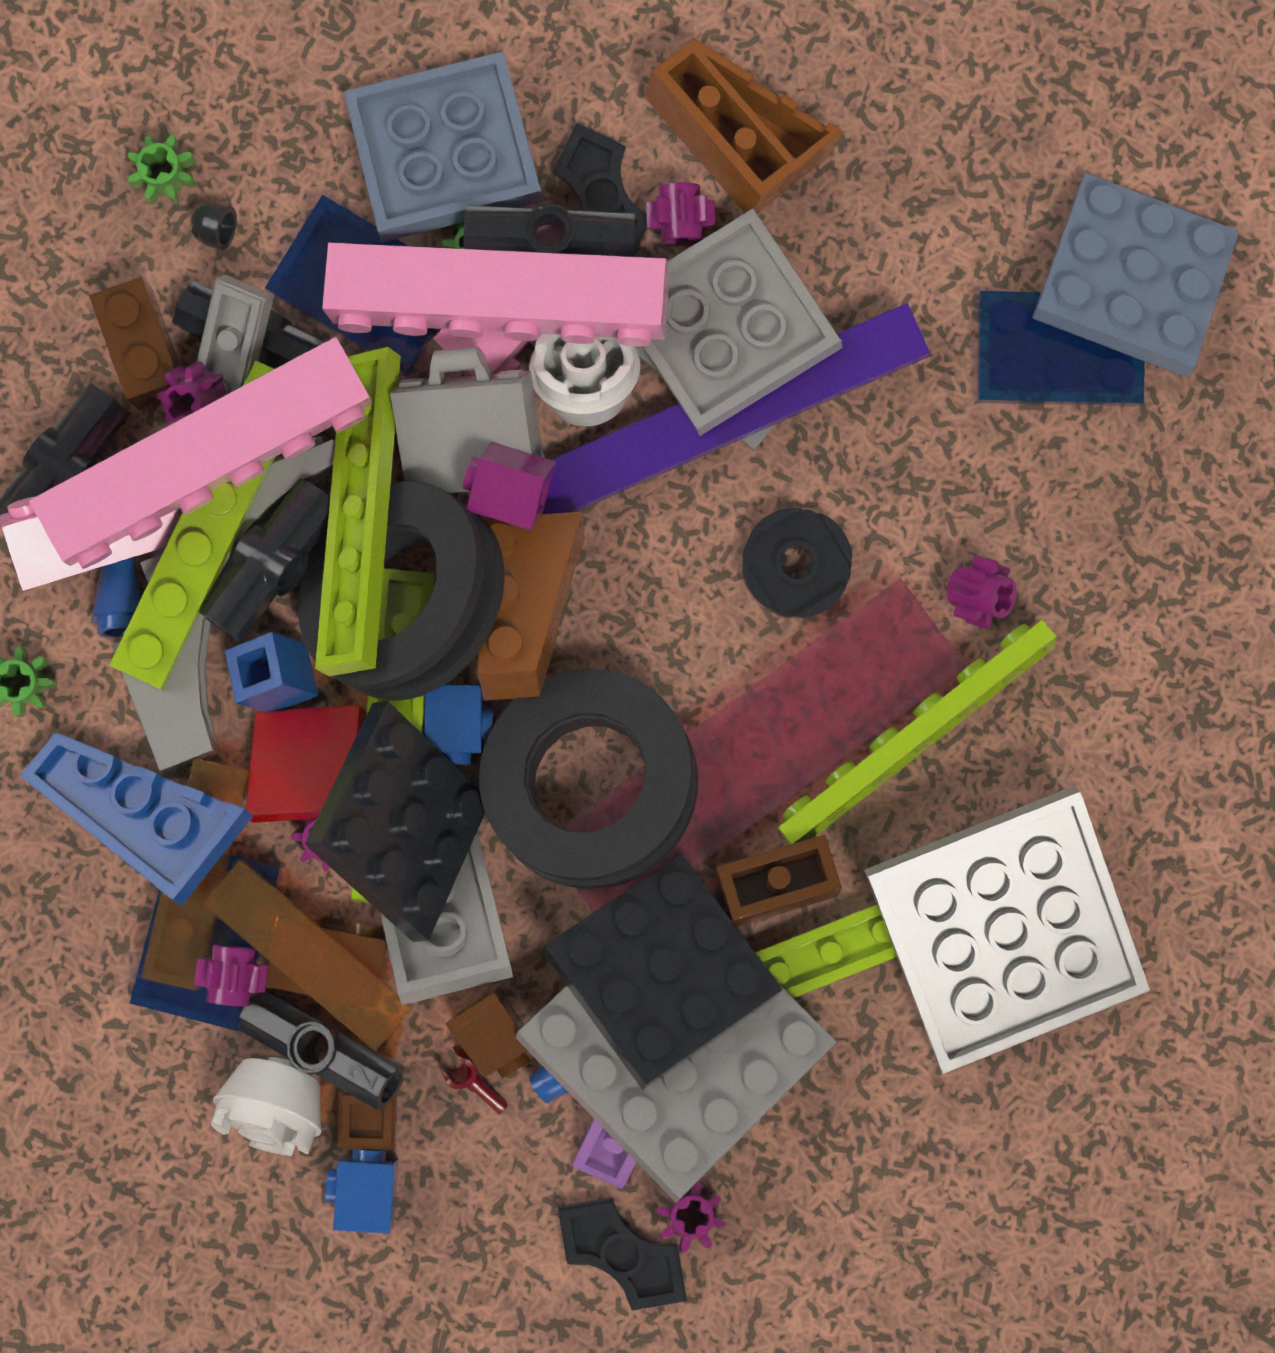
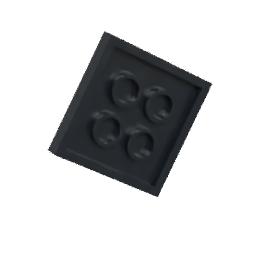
M389 701L372 703L305 845L412 942L429 941L484 818L485 811L480 790Z
M682 854L545 944L542 951L642 1090L769 1003L782 991L780 985Z

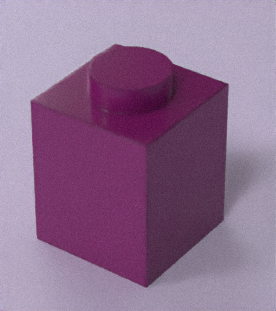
M491 442L480 458L473 456L468 464L463 482V489L471 491L467 510L532 530L543 514L556 461Z

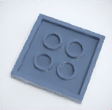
M503 51L344 91L381 243L462 223L465 220L466 205L521 208L543 202L538 177Z
M1085 172L1073 200L1032 318L1188 378L1196 366L1239 231Z

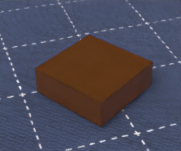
M341 1090L339 1092L338 1149L395 1150L397 1094L386 1105L384 1110H376Z

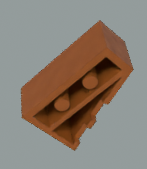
M693 38L652 70L644 97L741 210L746 213L754 209L756 213H759L831 155L844 131L830 122L826 126L797 108L798 102L785 94L782 98L752 80L753 74Z
M582 512L542 514L532 530L493 518L484 519L495 533L503 555L505 579L503 597L497 619L487 640L478 652V671L484 701L540 697L557 639L565 602L568 601L572 587V577L578 556H581L585 540Z

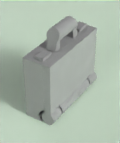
M479 347L434 351L430 364L429 379H402L399 385L390 393L404 481L427 483L447 493L469 491L463 489L468 464L473 456L480 458L491 442L545 458L542 450L531 371L509 370L492 374L486 357ZM475 370V375L444 377V372Z

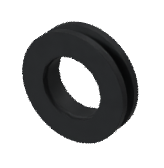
M402 481L390 484L384 564L405 547L421 542H430L437 556V579L430 600L415 622L396 636L378 640L376 668L333 675L334 678L377 699L400 701L417 698L435 691L455 678L474 659L487 640L497 619L503 597L505 580L503 555L495 533L489 524L479 514L468 511L465 504L459 502L444 490L423 482ZM327 529L318 540L310 555L306 571L302 577L298 600V617L302 638L315 662Z
M582 669L548 677L544 680L540 697L515 698L495 722L486 740L480 761L479 786L484 811L492 829L502 843L522 864L551 882L574 888L595 889L619 885L645 874L658 865L676 847L684 835L695 809L698 795V768L691 742L670 706L656 692L627 675L600 669ZM584 727H608L628 736L639 748L644 763L643 789L633 808L614 825L594 832L569 831L550 822L541 812L535 794L536 771L546 751L562 736Z

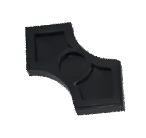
M576 123L553 170V175L561 179L572 189L580 202L582 211L635 214L633 257H635L648 230L647 214L632 203L622 183L621 164L626 146Z
M613 1197L558 1206L567 1264L590 1265L608 1273L623 1288L632 1311L687 1301L678 1243L653 1242L636 1234L620 1217Z

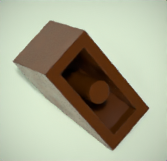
M500 986L452 1016L445 1023L451 1034L484 1077L497 1070L503 1079L531 1061L526 1054L528 1050L515 1038L517 1032L524 1025Z

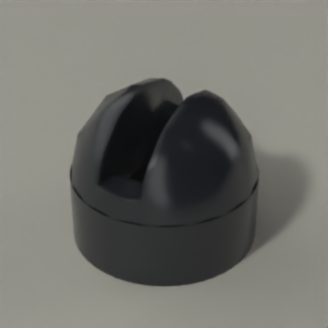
M206 203L198 207L191 217L193 224L192 234L196 240L205 246L219 250L227 249L236 231L237 215L235 209L218 203Z

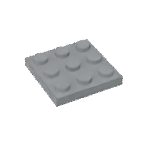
M751 209L667 261L670 275L665 340L651 339L650 345L643 346V349L697 433L701 436L842 348V343L755 210Z

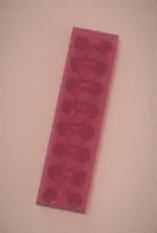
M901 578L687 734L697 762L698 795L691 821L684 835L666 858L645 874L631 881L606 888L576 889L592 911L595 912L680 854L683 855L692 869H694L955 677L967 666ZM644 767L563 825L562 828L569 831L594 832L614 825L633 808L643 789Z

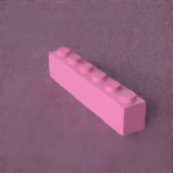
M328 243L322 309L333 324H338L339 329L354 333L370 332L373 325L393 326V331L412 336L427 334V328L449 329V334L461 338H480L483 336V331L505 332V337L518 341H534L539 338V334L561 335V340L575 344L593 343L596 336L616 337L617 342L622 345L643 347L650 345L651 339L665 340L670 274L665 258Z
M334 337L29 500V503L61 561L68 566L79 563L81 568L85 569L109 557L113 553L109 545L130 535L134 542L158 531L164 526L160 518L178 508H181L184 514H188L205 506L214 499L211 491L219 486L232 481L233 485L238 487L257 478L265 472L262 463L282 453L285 460H288L309 450L316 444L312 437L332 426L335 432L339 433L356 425L366 417L363 409L371 405L370 397L337 337Z

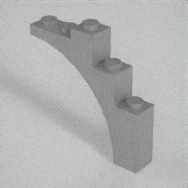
M315 437L313 440L316 444L309 450L288 460L284 458L272 463L208 599L234 566L232 562L234 551L247 531L259 524L264 526L300 478L314 484L332 475L335 450L334 440L324 443L322 437ZM166 547L151 551L153 558L140 562L148 583ZM201 614L164 691L122 672L160 771L170 772L220 752L209 713L206 661L211 623ZM119 643L112 645L114 653L116 652Z

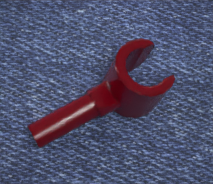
M454 1045L453 1050L463 1064L458 1069H448L441 1061H438V1067L445 1082L453 1089L468 1088L471 1092L476 1093L494 1111L501 1114L508 1104L477 1075V1068L461 1045Z

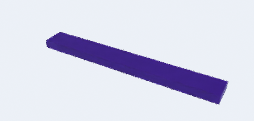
M903 304L838 333L837 335L842 343L840 350L699 436L681 406L676 404L552 459L556 461L543 514L580 511L930 357V351L909 304Z

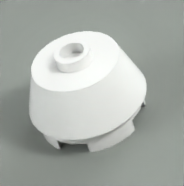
M540 334L530 359L529 371L532 374L534 390L559 418L577 426H594L612 419L623 408L637 383L640 373V359L634 346L622 345L617 342L616 337L595 336L593 343L575 344L561 340V335Z
M270 1057L268 1060L244 1059L213 1098L216 1109L211 1121L212 1127L223 1135L229 1134L231 1126L238 1129L239 1134L250 1139L249 1146L271 1153L292 1156L296 1145L298 1151L309 1154L314 1137L321 1134L320 1083L312 1076L299 1071L289 1060L277 1057Z

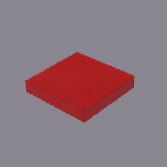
M360 704L258 712L255 714L246 810L254 815L250 819L252 823L317 819L366 718V711Z

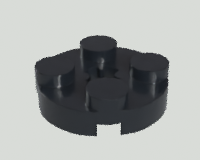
M785 508L769 514L753 528L742 551V576L748 592L763 609L781 618L806 619L825 612L843 595L851 576L852 550L845 533L830 517L811 510ZM798 548V555L801 554L802 550L810 555L812 561L806 565V571L809 575L801 579H795V573L791 577L784 573L782 566L787 562V557L784 554L787 550Z

